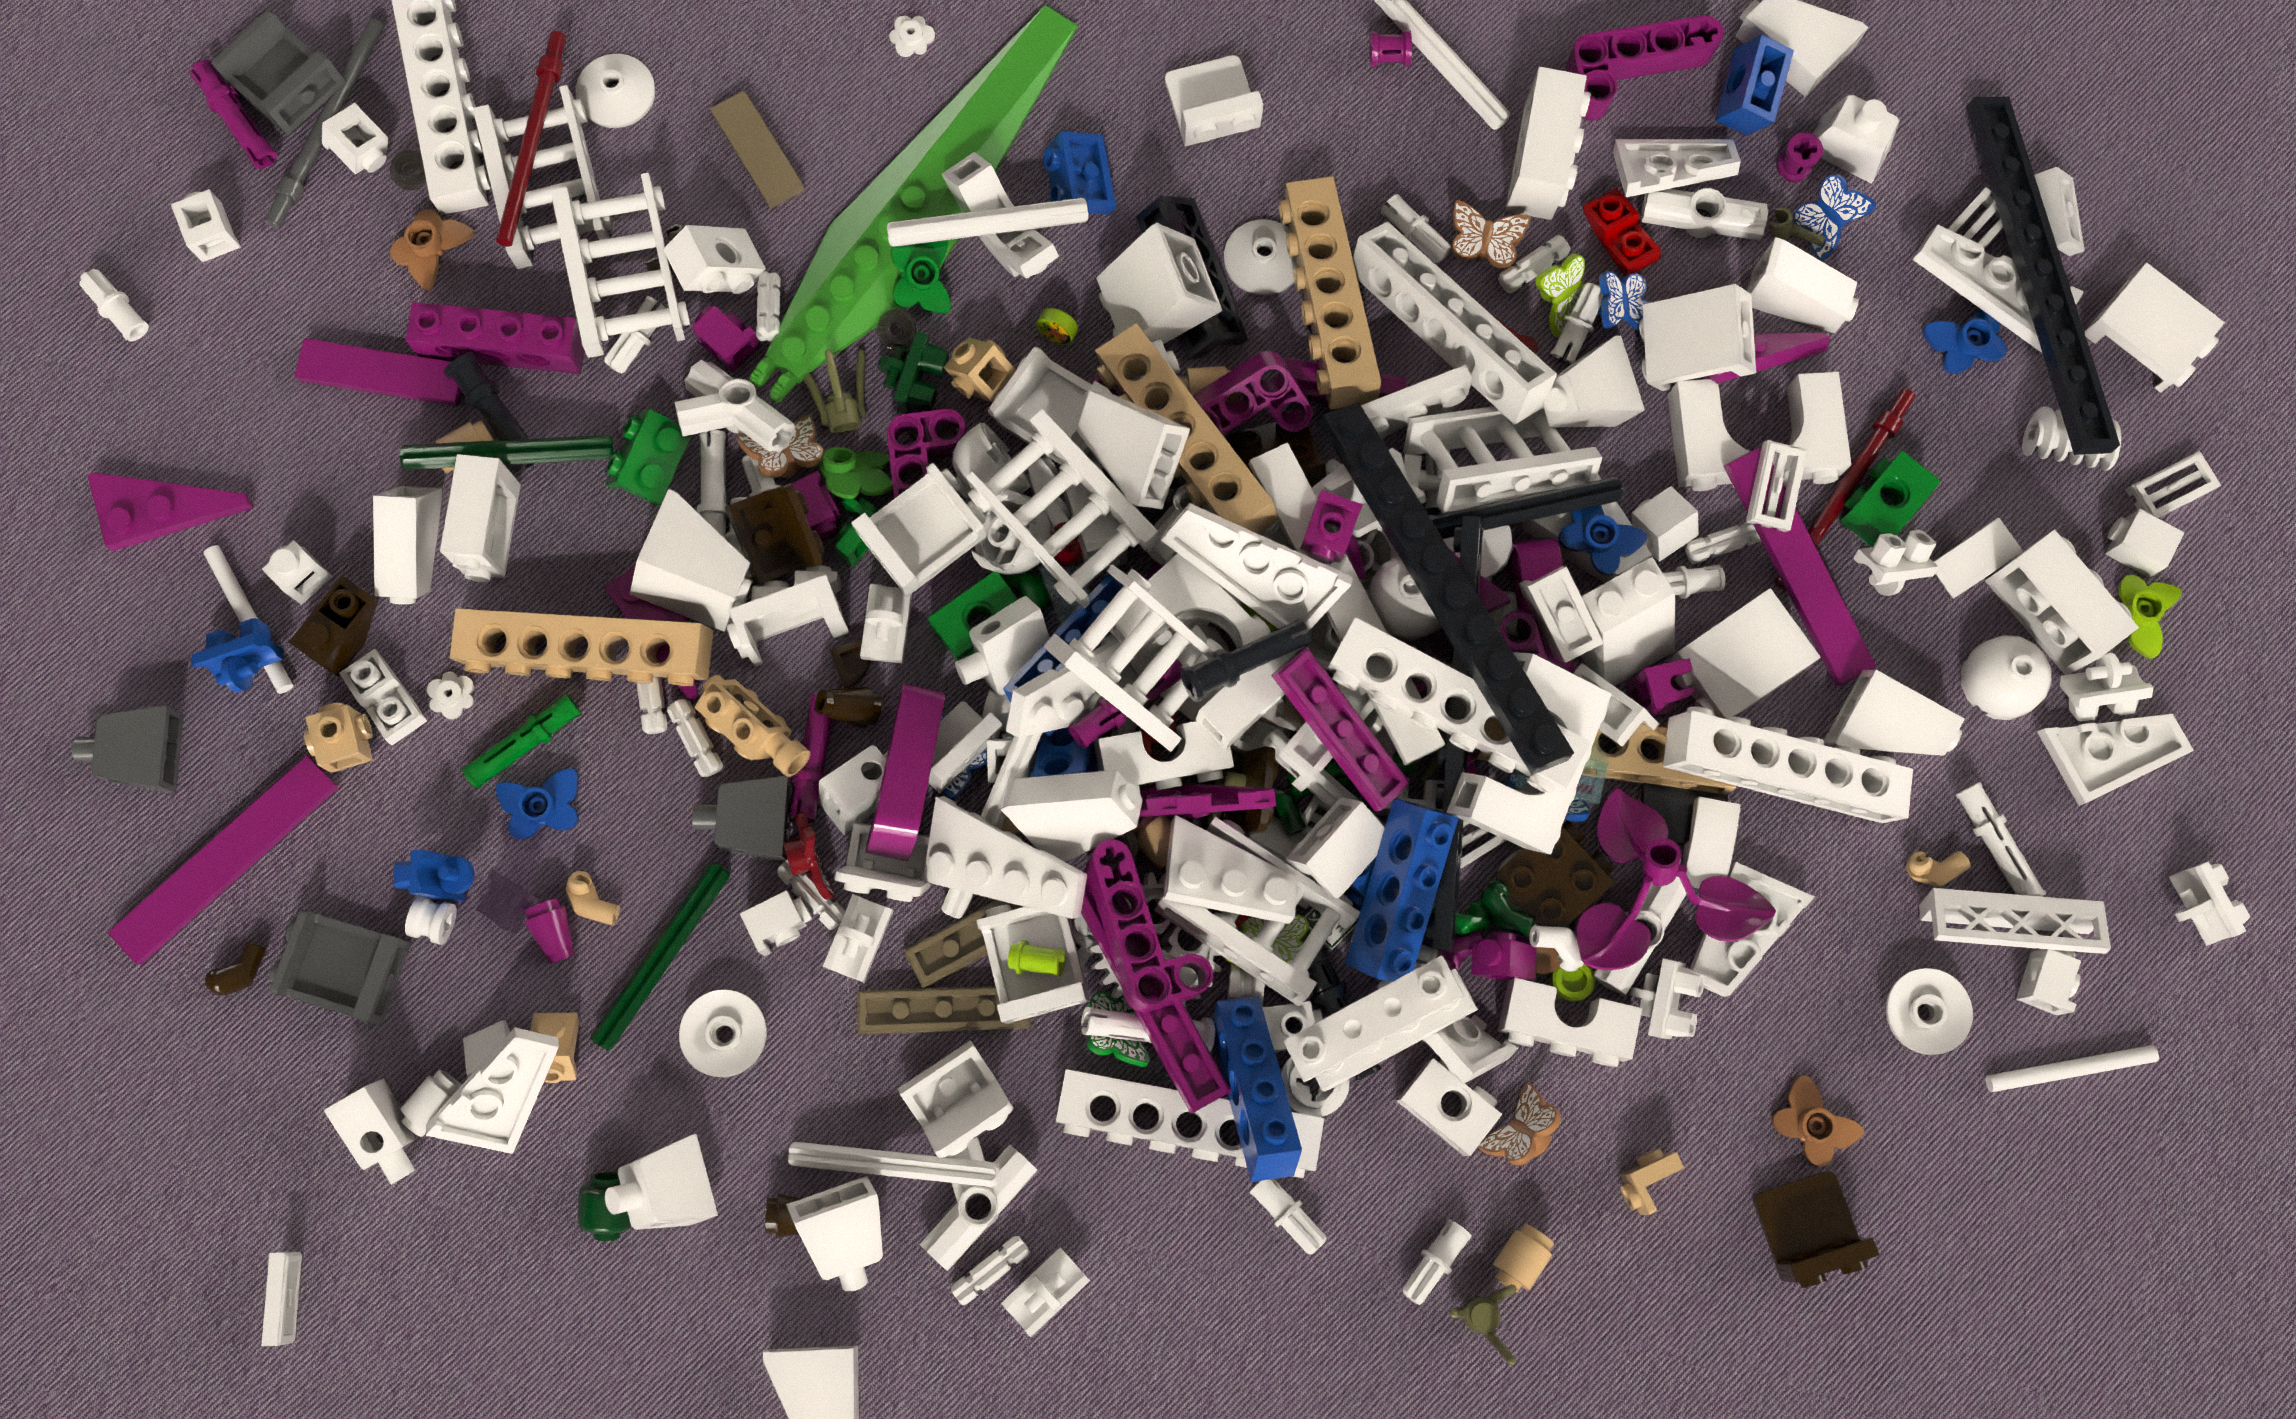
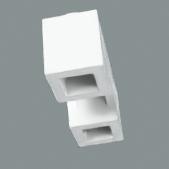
M1197 721L1176 726L1177 735L1182 739L1178 743L1175 756L1168 762L1157 761L1148 755L1143 745L1141 731L1100 738L1093 741L1098 771L1117 770L1128 783L1135 785L1139 793V785L1155 782L1156 789L1163 790L1182 786L1181 777L1197 775L1198 783L1224 778L1222 770L1233 768L1234 763L1230 746L1224 750Z
M1513 978L1507 982L1497 1032L1509 1034V1042L1533 1047L1534 1041L1551 1044L1550 1052L1575 1057L1576 1051L1592 1054V1062L1610 1067H1618L1619 1061L1624 1062L1633 1059L1642 1008L1599 998L1591 1001L1588 1017L1584 1024L1578 1028L1564 1024L1556 1014V987L1519 978Z

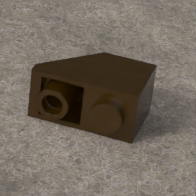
M341 575L288 643L339 677V673L346 669L364 646L378 600Z

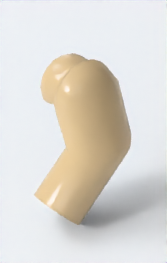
M1919 851L1912 853L1906 864V871L1913 880L1934 887L1944 886L1971 868L1969 859L1961 851H1956L1941 862L1935 861L1931 857H1925L1926 853Z
M573 872L568 877L566 893L574 912L578 916L614 926L619 916L620 906L599 900L591 876L587 872Z

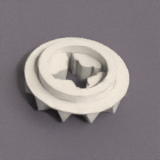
M1291 1057L1286 1061L1282 1069L1281 1076L1289 1104L1294 1111L1300 1114L1315 1117L1326 1116L1337 1110L1347 1097L1349 1079L1326 1092L1319 1088L1314 1101H1311L1312 1094H1310L1309 1087L1296 1082V1079L1302 1078Z

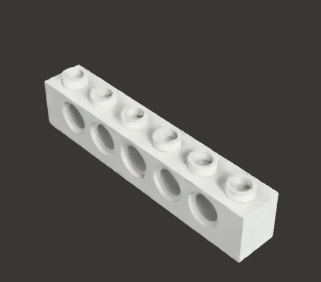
M392 0L429 197L441 215L488 206L486 190L492 188L485 165L481 166L479 154H482L483 150L478 129H474L472 118H475L473 108H476L471 93L467 94L465 83L470 82V74L465 59L460 58L458 47H463V39L458 24L456 22L453 23L451 12H456L455 0ZM434 20L432 23L424 25L426 22ZM441 55L438 59L430 61L434 56ZM448 90L443 96L436 97L441 91ZM456 125L452 131L443 133L447 127ZM463 161L459 167L450 169L454 163Z
M1389 222L1358 237L1353 255L1357 280L1450 366L1455 369L1466 365L1472 377L1471 385L1514 425L1544 407L1543 402L1549 394L1557 375L1548 365Z
M1356 617L1349 626L1327 670L1335 673L1332 679L1340 685L1351 690H1356L1359 686L1373 693L1371 700L1391 711H1395L1396 707H1399L1412 714L1410 720L1414 724L1431 732H1434L1436 727L1451 735L1449 741L1452 744L1468 752H1473L1476 748L1490 755L1488 762L1493 766L1508 773H1512L1516 769L1529 776L1527 782L1531 786L1548 794H1551L1553 789L1560 792L1568 788L1591 741L1557 724L1573 749L1574 754L1569 761L1531 775L1506 732L1500 741L1492 740L1486 735L1484 731L1485 721L1490 718H1497L1474 679ZM1372 657L1382 658L1388 665V676L1384 678L1371 676L1366 668L1367 660ZM1414 677L1423 680L1427 686L1426 697L1423 699L1411 697L1405 687L1407 679ZM1457 698L1464 703L1466 707L1464 719L1455 720L1447 715L1445 711L1447 699Z
M1689 707L1687 712L1669 717L1663 767L1879 823L1907 819L1909 816L1913 769L1896 765V759L1887 756L1860 755V750L1854 747H1828L1824 745V740L1816 737L1795 738L1787 736L1788 731L1783 728L1750 726V720L1741 717L1719 718L1713 716L1712 710L1703 707ZM1713 739H1714V740L1716 741V743H1717V750H1716V748H1715V746H1714ZM1751 749H1752V751H1753V753H1754V759H1753L1752 754H1751Z
M1068 1069L1065 1070L1056 1123L1065 1124L1063 1133L1089 1138L1090 1129L1107 1132L1106 1141L1132 1146L1133 1138L1149 1140V1149L1175 1154L1176 1146L1193 1149V1158L1218 1162L1219 1154L1236 1157L1235 1166L1247 1168L1241 1143L1236 1146L1226 1145L1219 1135L1220 1127L1225 1121H1235L1229 1100L1219 1098L1194 1112L1200 1119L1201 1129L1195 1137L1186 1138L1176 1128L1177 1118L1181 1114L1189 1112L1178 1090ZM1106 1096L1114 1101L1116 1112L1110 1120L1098 1121L1091 1115L1090 1106L1097 1097ZM1143 1104L1153 1106L1159 1116L1156 1126L1148 1130L1139 1128L1133 1120L1135 1109ZM1292 1112L1302 1147L1299 1162L1292 1177L1304 1178L1305 1170L1316 1171L1324 1118Z

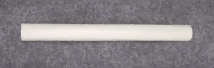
M217 545L207 548L203 554L240 623L252 618L258 619L221 548ZM281 661L264 666L277 693H285L293 688V684Z
M2154 1045L1991 1074L1987 1075L1985 1080L1988 1090L1996 1092L2153 1063L2159 1060V1054Z

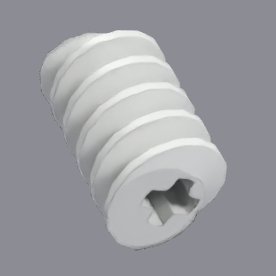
M2044 406L2040 407L2033 414L2023 436V454L2026 456L2032 455L2036 446H2038L2037 451L2040 459L2048 458L2052 449H2054L2053 456L2056 462L2064 461L2068 452H2070V463L2072 465L2080 464L2084 455H2074L2061 411L2056 410L2054 412L2052 408ZM2112 419L2120 446L2112 453L2086 454L2085 464L2088 468L2096 467L2100 458L2101 468L2104 471L2110 470L2115 465L2121 447V429L2116 420Z

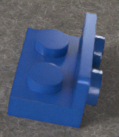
M1061 131L1047 146L1043 155V165L1048 171L1051 187L1049 194L1050 202L1084 198L1089 214L1109 215L1116 208L1103 135Z

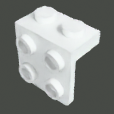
M1231 55L1172 70L1165 75V85L1184 146L1207 142L1261 126L1263 102L1259 91H1250L1239 57Z
M859 822L854 823L846 866L838 869L835 873L834 880L844 882L843 889L868 894L870 889L887 890V898L911 902L913 897L921 896L931 887V883L923 881L930 836L917 835L909 861L906 862L865 853L871 825Z
M971 1040L898 1088L901 1097L922 1126L938 1158H944L947 1155L953 1156L962 1152L970 1144L971 1139L985 1130H993L1003 1124L1008 1114L1013 1110L1012 1104Z

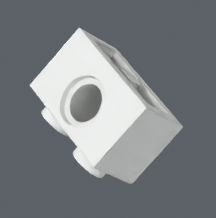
M686 225L663 249L684 291H703L704 293L717 291L740 294L749 290L754 285V280L766 269L744 228Z
M1434 1058L1427 1060L1396 1100L1463 1156L1472 1155L1502 1116V1113L1494 1108L1497 1104L1495 1098L1479 1086L1472 1090L1466 1084H1463L1456 1075L1448 1070L1442 1059L1440 1062H1437ZM1446 1092L1457 1094L1461 1100V1110L1455 1117L1445 1114L1441 1108V1099Z

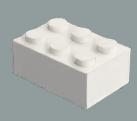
M1539 66L1524 105L1505 211L1552 220L1557 207L1565 206L1568 191L1573 189L1578 166L1573 165L1575 153L1580 151L1584 135V129L1579 128L1581 118L1586 116L1591 93L1584 92L1586 75Z
M2055 529L1985 580L2065 675H2069L2101 658L2139 628L2132 620L2129 609L2112 597L2104 587L2101 577L2095 571L2087 568L2076 555L2072 543L2060 536Z

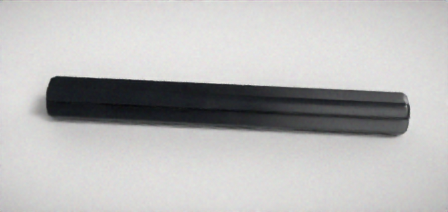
M1611 477L1429 517L1441 537L1447 539L1454 537L1455 527H1462L1463 516L1481 517L1484 521V530L1617 502L1624 495L1620 479Z

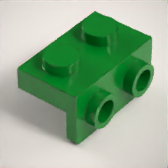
M651 409L639 412L637 415L632 414L627 420L622 431V436L626 438L620 452L615 451L607 463L605 473L609 474L605 485L612 489L619 487L657 506L662 503L692 435L682 436L678 423Z

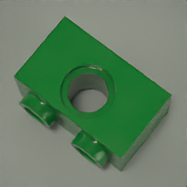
M1903 450L1891 461L1884 457L1868 475L1874 480L1866 490L1859 486L1845 502L1844 506L1849 511L1840 522L1871 547H1874L1880 534L1891 533L1897 535L1941 481ZM1880 492L1888 494L1892 498L1894 506L1886 504L1882 500Z
M992 572L929 616L928 621L931 629L955 661H958L975 653L969 635L972 629L969 626L970 620L978 614H985L991 617L1018 599L999 573Z

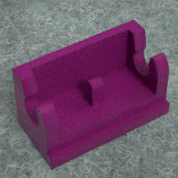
M1690 658L1644 668L1626 686L1628 697L1644 707L1653 718L1668 715L1675 709V704L1669 703L1684 700L1694 692L1692 687H1686L1683 690L1673 688V681L1678 676L1693 670Z

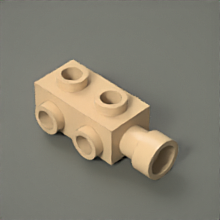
M720 675L711 677L704 684L702 696L694 708L706 718L705 722L711 729L725 735L734 744V749L739 755L749 760L773 758L774 766L786 777L795 775L805 766L810 758V751L798 740L791 741L788 738L792 730L787 727L784 718L780 715H774L758 700L753 690L744 688L736 679L724 680ZM742 696L745 698L743 705L741 704ZM772 722L774 727L769 728V725Z

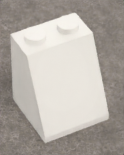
M1159 223L1150 226L1096 277L1101 289L1099 293L1100 301L1106 311L1110 313L1115 326L1113 328L1114 337L1137 323L1151 342L1161 339L1162 343L1165 344L1223 311L1195 239Z
M668 489L637 558L630 595L725 632L726 625H728L731 618L729 609L745 604L752 580L745 577L750 562L677 492Z
M1653 557L1582 596L1604 644L1580 656L1589 669L1613 686L1675 651V592Z
M1770 588L1682 648L1668 660V663L1690 658L1693 670L1678 676L1675 679L1676 683L1684 689L1686 687L1694 688V692L1691 695L1696 700L1695 707L1708 708L1713 711V716L1724 719L1726 717H1735L1797 676L1821 657Z

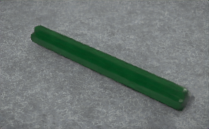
M610 435L403 445L400 447V463L405 470L453 468L455 467L457 454L499 458L504 465L611 459L614 452L613 440Z
M715 862L707 865L591 1034V1040L595 1044L606 1050L614 1047L729 879L730 873L728 870Z

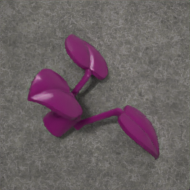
M1616 788L1610 794L1602 807L1598 819L1597 841L1599 847L1607 857L1618 863L1630 862L1638 856L1643 862L1642 873L1644 880L1628 915L1622 908L1610 903L1594 905L1582 914L1577 924L1576 939L1580 960L1585 965L1608 971L1623 969L1641 960L1650 946L1651 932L1647 926L1635 921V918L1639 914L1652 885H1668L1676 877H1679L1690 902L1699 906L1695 916L1697 925L1704 933L1715 940L1735 942L1747 938L1775 916L1776 910L1759 892L1730 877L1714 876L1706 878L1701 882L1699 896H1697L1686 874L1687 867L1679 865L1681 860L1679 846L1672 840L1667 839L1669 831L1664 818L1655 809L1630 797L1619 788Z

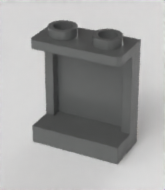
M270 10L266 11L212 60V65L226 82L233 86L242 97L287 136L346 83L325 55L319 50L316 52L311 50L292 34Z
M300 909L298 916L294 917L287 927L285 935L287 945L282 958L277 959L271 969L270 982L272 984L270 992L342 1013L365 1022L382 1025L412 943Z

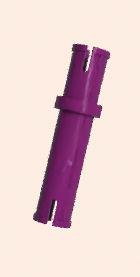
M202 60L192 66L194 70H190L189 73L206 96V104L212 112H217L253 166L257 169H263L272 165L275 162L273 159L278 157L277 153L241 105L236 89L224 81L220 73L212 65L211 60Z
M1178 659L1173 662L1145 696L1148 701L1144 705L1154 700L1181 679L1179 669L1183 665ZM1103 698L1097 702L1098 707L1076 723L1068 726V729L1075 742L1085 749L1110 729L1118 730L1125 725L1127 716Z
M817 694L810 695V705L802 744L810 751V758L805 766L792 776V780L796 783L789 818L796 820V814L806 811L809 823L816 822L819 781L825 777L823 773L833 718L817 714L815 709Z

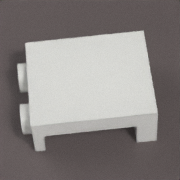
M2146 262L2124 283L2084 333L2095 344L2106 335L2158 375L2161 380L2154 388L2161 393L2172 384L2180 387L2193 374L2196 368L2191 363L2197 356L2201 359L2204 358L2215 347L2219 339L2214 335L2225 322Z
M1737 284L1642 305L1643 319L1640 320L1639 324L1640 334L1645 342V358L1642 360V373L1647 383L1661 391L1671 389V383L1729 371L1739 376L1756 374L1752 297L1749 292Z
M1034 347L1028 356L1019 363L1017 371L1005 387L996 394L993 403L988 409V413L1004 430L1023 442L1030 444L1032 442L1030 437L1034 434L1030 419L1043 409L1086 455L1090 448L1076 429L1089 390L1106 394L1112 393L1108 388L1096 381L1090 384L1050 360L1043 350ZM1053 452L1047 456L1060 465L1063 464Z
M934 463L926 467L927 474L870 518L866 513H863L852 522L857 535L906 597L987 537L985 528L982 525L987 519L972 500L966 504L957 493L961 486L947 468L940 472Z
M826 574L729 609L733 623L726 625L734 648L738 649L742 659L749 657L755 667L763 664L757 648L758 641L815 620L824 618L834 639L850 634L837 597Z
M1008 904L985 911L986 918L976 920L978 929L983 933L1000 1004L997 1005L1002 1023L1009 1024L1090 1002L1069 918L1027 907L1012 910L1011 905ZM1021 940H1027L1032 946L1064 949L1066 952V963L1062 976L1056 977L1055 975L1026 971L1023 975L1016 974L1015 969L1008 967V953L1011 945L1019 943Z

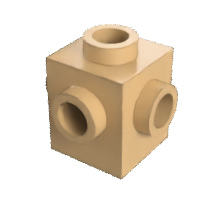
M970 337L954 349L952 358L944 366V369L953 378L952 386L961 395L968 399L974 396L989 402H993L996 394L1005 387L1017 371L1005 358L1006 354L1003 349L991 340L984 342Z
M331 703L318 709L319 713L305 717L309 730L304 732L305 744L309 753L315 756L318 766L333 773L373 761L368 739L372 738L373 734L370 722L365 714L361 715L360 712L349 705H344V703Z

